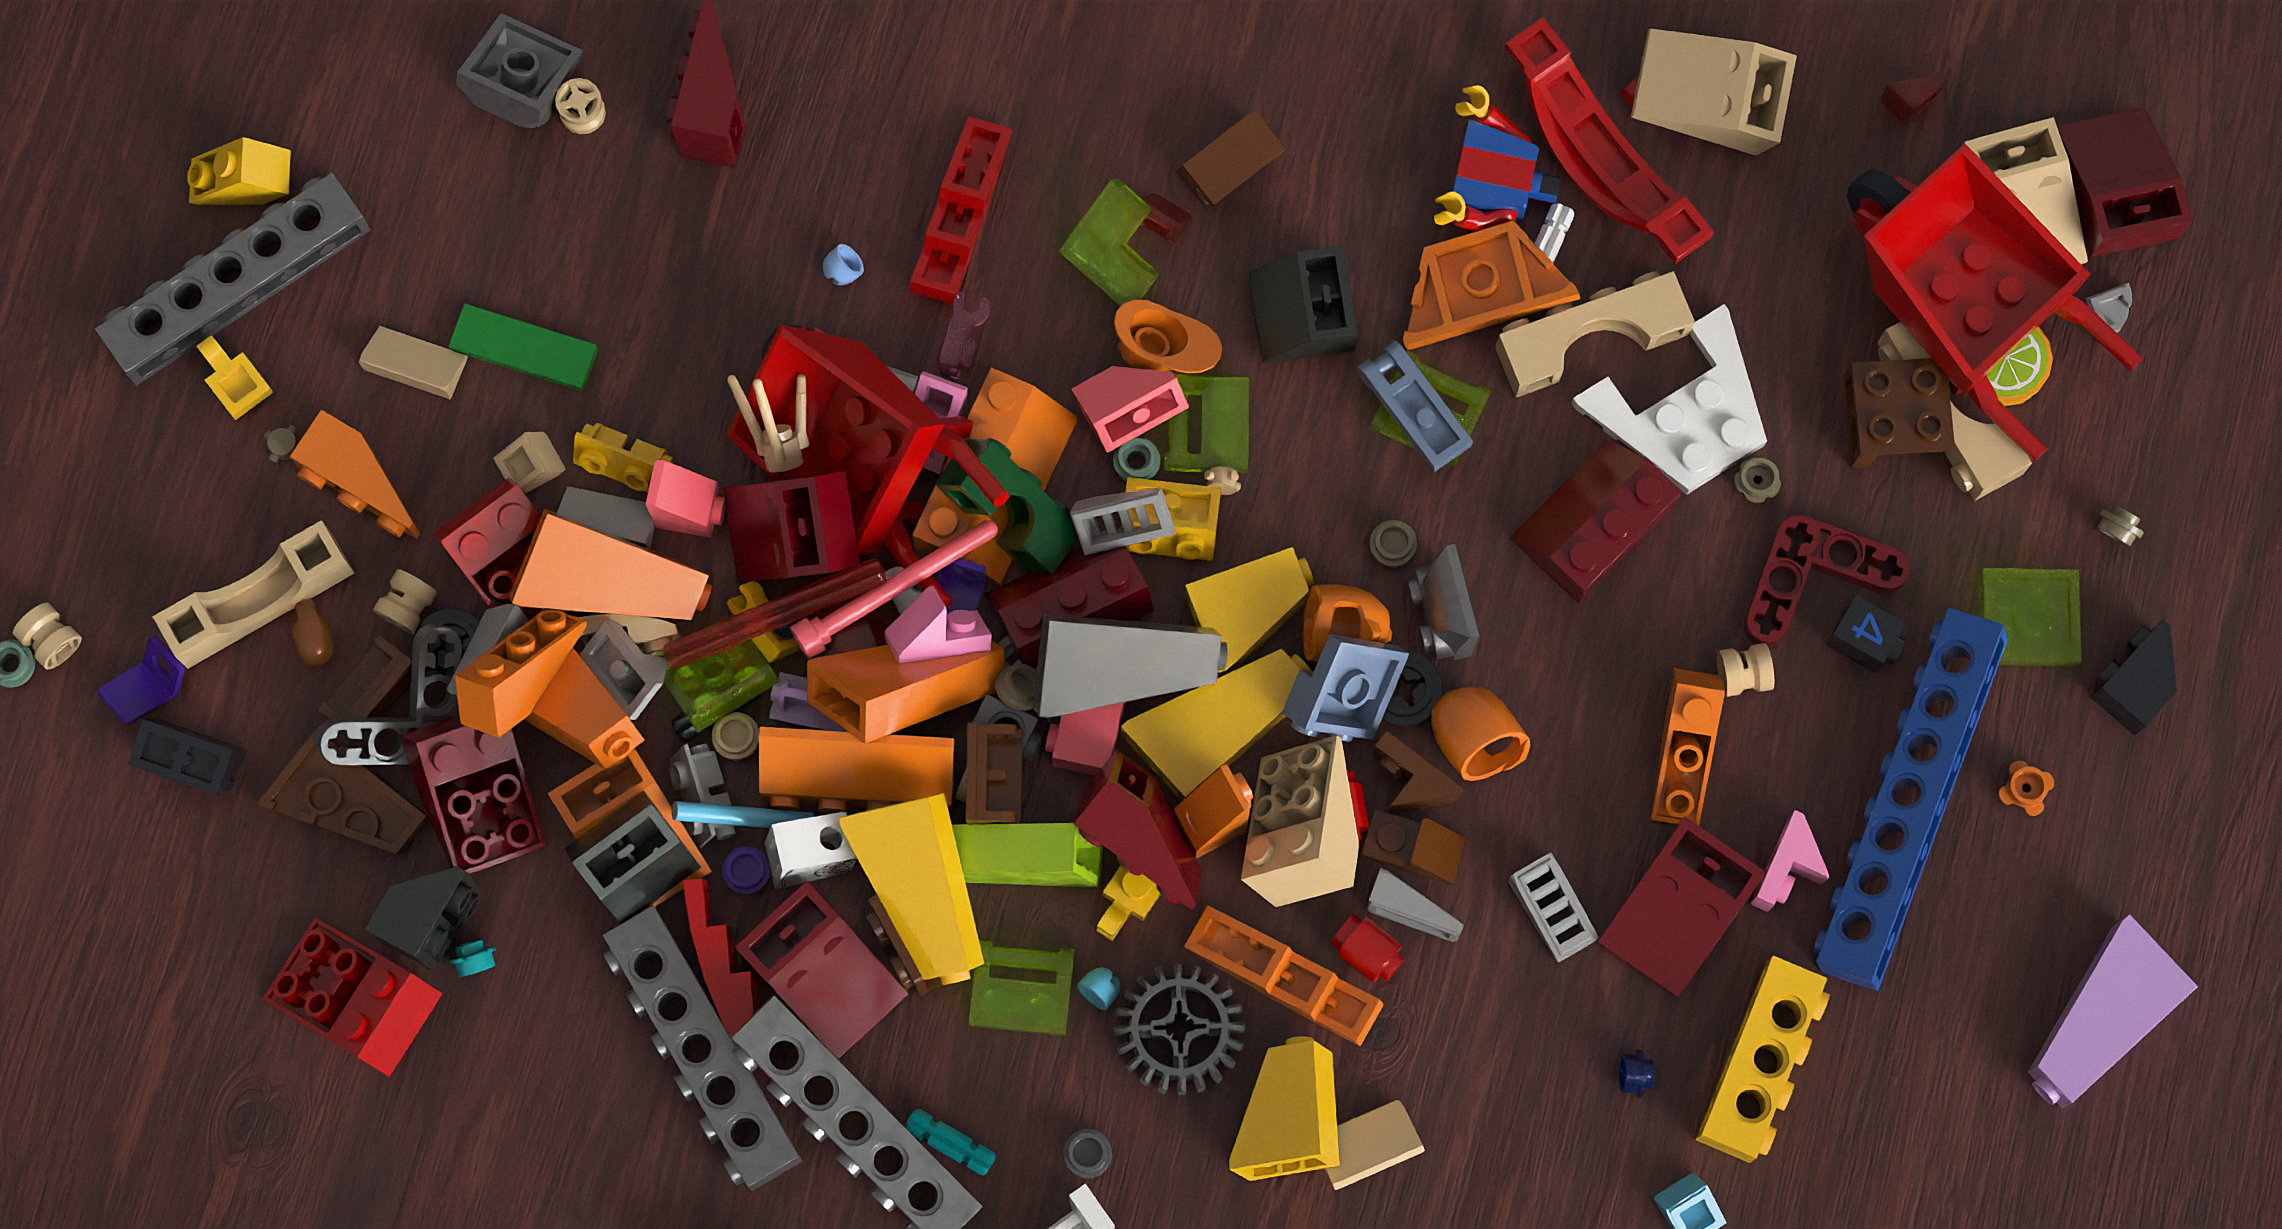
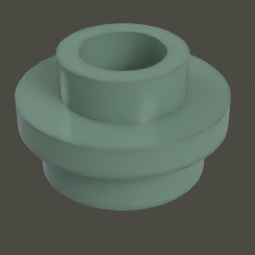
M1135 437L1116 448L1113 456L1114 469L1117 475L1125 482H1127L1128 477L1151 480L1157 474L1160 467L1159 451L1151 441ZM1134 455H1140L1145 459L1146 463L1142 468L1134 469L1128 464L1129 458Z
M18 640L0 642V686L13 688L26 683L35 670V656L28 646L22 645ZM12 657H17L19 659L18 668L13 672H6V661Z

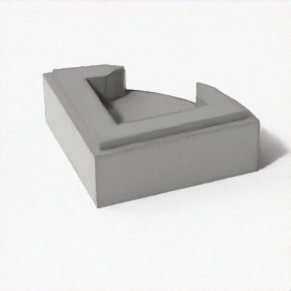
M2129 283L2087 297L2083 302L2118 333L2128 319L2132 305V292Z

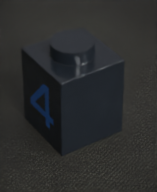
M1855 595L1847 606L1826 646L1877 673L1885 662L1893 665L1904 648L1907 640L1899 636L1906 622Z

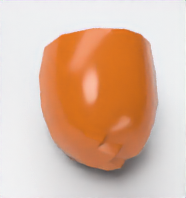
M1338 584L1312 586L1306 600L1302 626L1303 652L1306 659L1318 662L1329 634L1381 643L1391 641L1392 631L1390 628L1389 611L1371 592L1357 587Z
M1477 686L1457 688L1448 691L1433 705L1430 714L1432 715L1431 726L1436 742L1450 765L1464 780L1475 781L1485 779L1501 771L1510 770L1527 759L1531 746L1528 735L1503 701L1491 691ZM1513 737L1510 746L1503 752L1490 755L1484 749L1485 746L1500 738Z

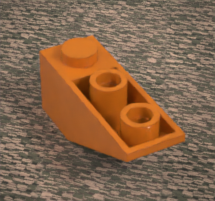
M321 410L290 455L291 459L300 469L297 476L318 490L327 485L339 492L336 499L358 514H361L365 508L379 516L376 523L392 535L400 538L403 532L417 539L421 533L365 438L360 432Z
M546 608L455 674L461 724L499 738L530 715L585 630L586 620L564 613L559 609Z
M1674 668L1665 715L1651 820L1680 824L1684 817H1687L1698 826L1700 824L1725 694L1722 676Z
M1227 764L1220 767L1174 808L1173 813L1196 859L1247 832L1248 819L1251 816L1250 808L1252 807L1250 800L1254 797L1243 775L1240 772L1233 775Z

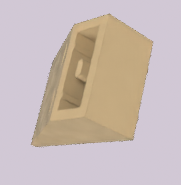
M1650 28L1647 32L1631 117L1757 156L1776 146L1781 141L1797 55L1755 42Z
M2054 117L1964 142L2081 265L2088 262L2069 160Z
M1335 735L1261 757L1241 880L1275 907L1353 887L1359 840L1342 739Z

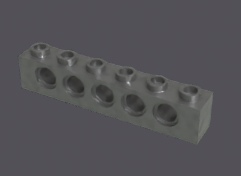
M333 173L324 178L316 177L308 181L301 188L300 194L288 202L276 203L266 209L261 215V219L247 229L240 228L228 234L222 240V245L209 254H200L191 258L184 264L182 271L168 281L161 280L149 286L143 292V297L130 306L118 307L108 313L103 319V324L96 327L95 330L123 371L137 386L196 347L210 335L219 332L370 232L371 229ZM312 216L321 218L318 226L313 230H300V226L306 218ZM271 242L281 243L280 250L271 257L261 256L262 249ZM232 268L242 269L241 275L236 281L222 283V277L226 271ZM202 294V299L198 306L193 309H182L183 302L188 296ZM162 320V326L157 333L150 336L143 335L144 327L150 321Z
M654 905L603 934L609 945V948L602 951L603 956L616 977L625 973L633 987L632 990L626 992L630 1003L640 1018L648 1014L657 1030L650 1034L653 1043L664 1060L673 1056L681 1070L680 1073L673 1077L688 1102L696 1097L705 1114L699 1117L698 1120L711 1143L713 1144L718 1140L722 1141L730 1155L722 1160L736 1186L745 1181L747 1187L754 1191L801 1163L803 1160L753 1074L731 1053L735 1048L733 1041ZM649 956L660 957L663 961V968L657 977L653 979L639 977L638 968L643 959ZM673 997L685 999L687 1010L682 1018L676 1021H668L663 1018L662 1008L667 1000ZM702 1038L710 1041L711 1052L706 1060L699 1063L687 1060L686 1049L693 1040ZM721 1080L733 1082L735 1085L733 1099L724 1105L712 1103L710 1091L713 1085ZM744 1122H754L760 1129V1136L757 1142L749 1147H740L736 1145L734 1140L735 1130Z
M771 996L730 1037L737 1044L731 1053L751 1073L759 1066L772 1080L766 1088L785 1107L793 1101L806 1114L800 1121L801 1124L820 1143L828 1136L841 1149L835 1158L855 1178L863 1172L875 1184L869 1191L888 1212H891L897 1206L910 1219L904 1226L905 1229H961L983 1207L775 996ZM779 1041L792 1043L797 1052L795 1063L790 1068L784 1070L775 1068L769 1058L772 1046ZM814 1076H823L831 1085L830 1097L822 1104H811L804 1094L805 1084ZM850 1111L860 1112L866 1122L863 1134L856 1139L844 1138L839 1130L841 1117ZM885 1146L894 1147L900 1155L899 1166L894 1172L889 1174L879 1173L874 1166L876 1152ZM927 1181L934 1189L932 1203L923 1209L913 1208L908 1199L910 1188L917 1182Z

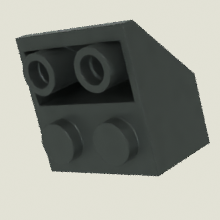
M1343 245L1297 251L1248 273L1262 364L1355 351L1358 334Z
M644 790L564 848L572 864L601 902L621 924L636 916L701 868Z
M457 866L389 886L365 930L383 945L432 971L436 962L442 964L450 955L456 942V938L452 935L461 919L468 921L475 912L480 901V895L476 894L480 886L466 871Z

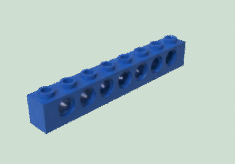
M1948 608L1944 621H1936L1929 639V647L1933 648L1927 665L1921 664L1914 678L1913 691L1917 693L1911 709L1906 707L1903 709L1898 720L1896 734L1900 735L1895 752L1888 751L1881 766L1880 778L1884 779L1879 795L1878 797L1872 795L1867 803L1863 817L1867 827L1861 841L1856 839L1850 848L1847 867L1851 868L1848 878L1845 885L1839 884L1834 891L1830 905V911L1834 912L1829 929L1823 928L1815 942L1813 954L1818 957L1816 963L1824 974L1879 991L2009 638L2004 624ZM1964 657L1970 660L1969 666L1960 673L1946 671L1948 663L1954 658ZM1939 701H1949L1954 704L1952 711L1944 717L1930 715L1932 706ZM1930 744L1937 747V752L1932 759L1924 762L1913 759L1915 751L1920 746ZM1909 788L1921 791L1920 798L1916 803L1910 806H1902L1897 803L1898 796L1902 791ZM1898 832L1904 835V841L1897 849L1884 850L1880 847L1882 839L1887 834ZM1884 877L1888 879L1887 887L1880 894L1868 895L1864 893V887L1871 878ZM1858 921L1871 923V930L1865 938L1861 940L1848 938V930L1854 923Z

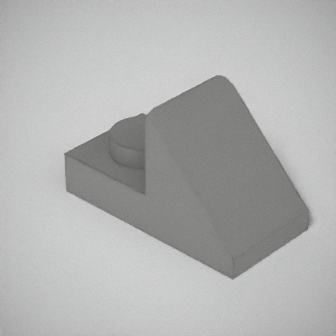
M609 620L604 621L579 655L631 720H636L662 686L668 664L666 658L643 654L618 622Z

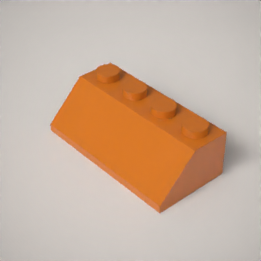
M991 367L967 419L974 423L970 438L965 439L987 440L992 438L999 441L1011 452L1010 459L1019 468L1031 472L1041 481L1042 485L1040 488L1045 492L1078 422V417L1037 387ZM948 458V460H947V462H946V464H945V466H944V468H943V471H944V469L946 468V466L948 465V463L950 462L951 458ZM935 485L912 534L914 547L925 554H930L985 520H992L998 527L996 536L960 558L985 566L987 581L1001 586L1013 561L996 544L1008 524L1006 504L1004 503L997 507L992 516L965 514Z
M774 727L759 728V794L763 802H770V808L796 811L799 810V804L818 805V811L831 814L847 813V807L866 808L867 811L944 793L949 813H954L958 754L954 738L889 734L865 744L850 732Z

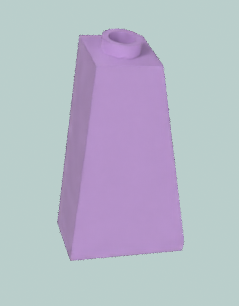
M2130 914L2118 921L2109 931L2028 1071L2035 1079L2032 1083L2035 1091L2051 1105L2057 1103L2061 1108L2072 1104L2198 987Z

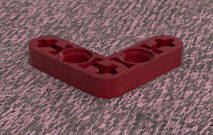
M1789 516L1782 522L1775 533L1745 617V635L1753 644L1766 643L1768 647L1775 646L1783 639L1790 627L1810 568L1877 593L1889 594L1896 592L1906 582L1910 574L1909 561L1901 551L1808 516ZM1797 527L1804 530L1803 538L1808 540L1809 543H1802L1796 552L1794 560L1785 558L1792 542V538L1785 535V532L1793 533ZM1841 542L1851 546L1855 554L1854 562L1849 566H1838L1829 555L1830 547L1833 544ZM1865 551L1872 554L1868 563L1882 566L1885 560L1891 561L1893 563L1892 570L1898 573L1899 576L1893 575L1889 581H1884L1880 579L1881 571L1868 565L1864 570V574L1857 572V569L1863 562ZM1776 553H1779L1784 558L1776 557ZM1795 561H1802L1803 566L1799 565ZM1777 569L1787 570L1794 577V589L1787 593L1775 591L1769 582L1770 573ZM1761 595L1769 601H1761ZM1770 601L1776 604H1787V610L1779 605L1772 619V624L1779 627V630L1772 629L1768 635L1760 633L1761 625L1755 622L1754 619L1763 618L1768 610Z

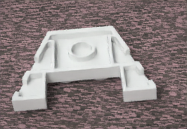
M1725 304L1696 321L1690 332V336L1713 367L1711 370L1639 415H1634L1609 377L1580 393L1571 402L1578 412L1582 415H1588L1603 427V431L1613 439H1619L1637 454L1648 459L1686 495L1765 446L1767 442L1730 313Z

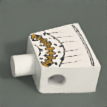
M846 812L771 825L764 845L775 889L822 879L852 870L857 857L845 837L838 819L847 816ZM821 842L831 843L835 850L826 849Z

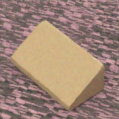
M379 326L362 352L358 362L365 371L451 400L468 357L453 350Z
M1395 1100L1337 1125L1340 1166L1323 1168L1334 1189L1338 1190L1425 1151L1423 1144L1402 1102Z

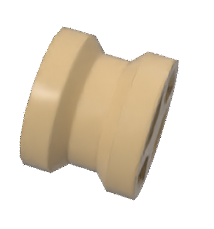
M582 78L571 79L562 84L557 91L555 103L564 126L577 134H588L597 130L604 122L606 115L605 104L597 86L591 81Z

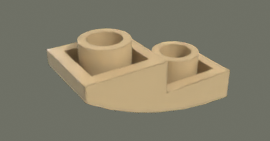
M597 614L578 617L586 620V628L580 636L585 646L605 620L618 622L644 654L662 656L672 652V646L682 644L681 635L676 624L661 619L622 614Z

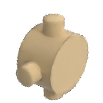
M1217 466L1207 470L1204 474V478L1208 480L1207 486L1221 488V495L1234 494L1241 488V483L1237 482L1239 478L1238 473L1232 468Z

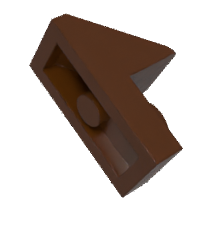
M1388 731L1384 733L1375 745L1373 756L1379 759L1376 763L1377 767L1396 781H1399L1401 777L1408 781L1391 804L1388 813L1455 805L1464 790L1462 786Z
M1374 809L1369 826L1370 829H1368L1360 858L1453 885L1466 841L1465 837L1429 818L1423 817L1420 823Z

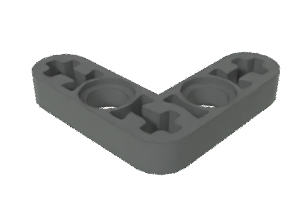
M432 623L419 629L415 635L412 650L409 717L328 719L318 727L315 733L314 744L319 755L337 765L408 764L400 735L408 732V728H411L410 731L458 714L457 695L451 694L447 690L444 700L436 706H427L423 699L424 689L433 681H442L447 689L461 661L462 645L457 633L443 624ZM437 635L448 644L447 649L439 650L437 665L444 669L447 668V673L434 670L425 672L426 666L435 668L436 656L427 650L428 643L436 642ZM383 729H394L397 734V743L394 749L385 754L377 753L374 748L375 736ZM338 730H341V733L348 738L361 739L362 748L356 744H342L339 748V753H337L334 748L328 745L329 739L336 738Z

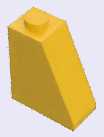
M1293 547L1185 585V598L1196 627L1214 628L1222 635L1221 641L1227 643L1226 667L1224 671L1218 670L1217 678L1237 670L1306 603L1309 595L1308 586L1313 585L1314 580L1307 560L1305 558L1298 560Z
M1305 1036L1292 1037L1285 1041V1045L1268 1048L1229 1159L1231 1171L1249 1181L1340 1166L1333 1054L1313 1038Z

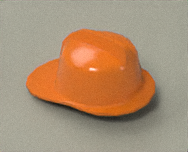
M1134 299L1123 303L1116 311L1114 327L1120 339L1117 348L1121 352L1122 358L1131 368L1201 373L1213 368L1221 359L1222 345L1218 335L1209 326L1196 319L1169 310L1149 300Z

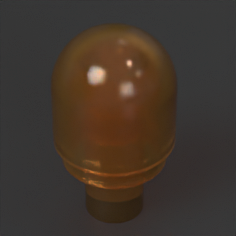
M313 600L300 601L295 604L298 621L292 626L295 651L298 658L304 664L320 666L331 658L334 651L330 626L326 623L325 618L317 617Z

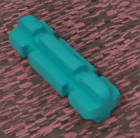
M916 1108L911 1113L905 1128L915 1138L919 1140L925 1138L927 1145L960 1164L962 1161L968 1163L967 1168L979 1175L985 1176L996 1158L994 1151L982 1144L974 1145L973 1139L942 1121L936 1123L933 1121L932 1115L921 1109Z

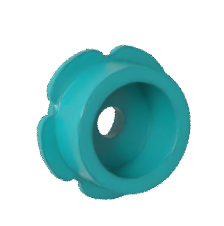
M483 939L474 940L454 947L457 956L449 960L450 965H455L458 977L475 974L496 966L492 955L496 948L495 946L485 947Z

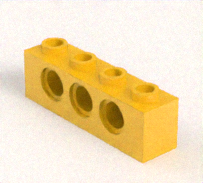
M1772 956L1765 963L1695 1139L1696 1141L1748 1163L1757 1159L1759 1153L1767 1155L1777 1128L1770 1126L1776 1108L1784 1111L1795 1084L1787 1081L1794 1063L1800 1066L1803 1064L1812 1043V1039L1805 1036L1811 1019L1819 1021L1827 1006L1830 994L1823 992L1828 978L1776 956ZM1775 1005H1785L1793 1011L1795 1015L1793 1028H1781L1774 1022L1772 1009ZM1766 1049L1776 1056L1778 1065L1775 1073H1764L1756 1067L1754 1062L1756 1050ZM1740 1094H1750L1757 1099L1760 1105V1112L1757 1118L1749 1119L1739 1113L1736 1101Z

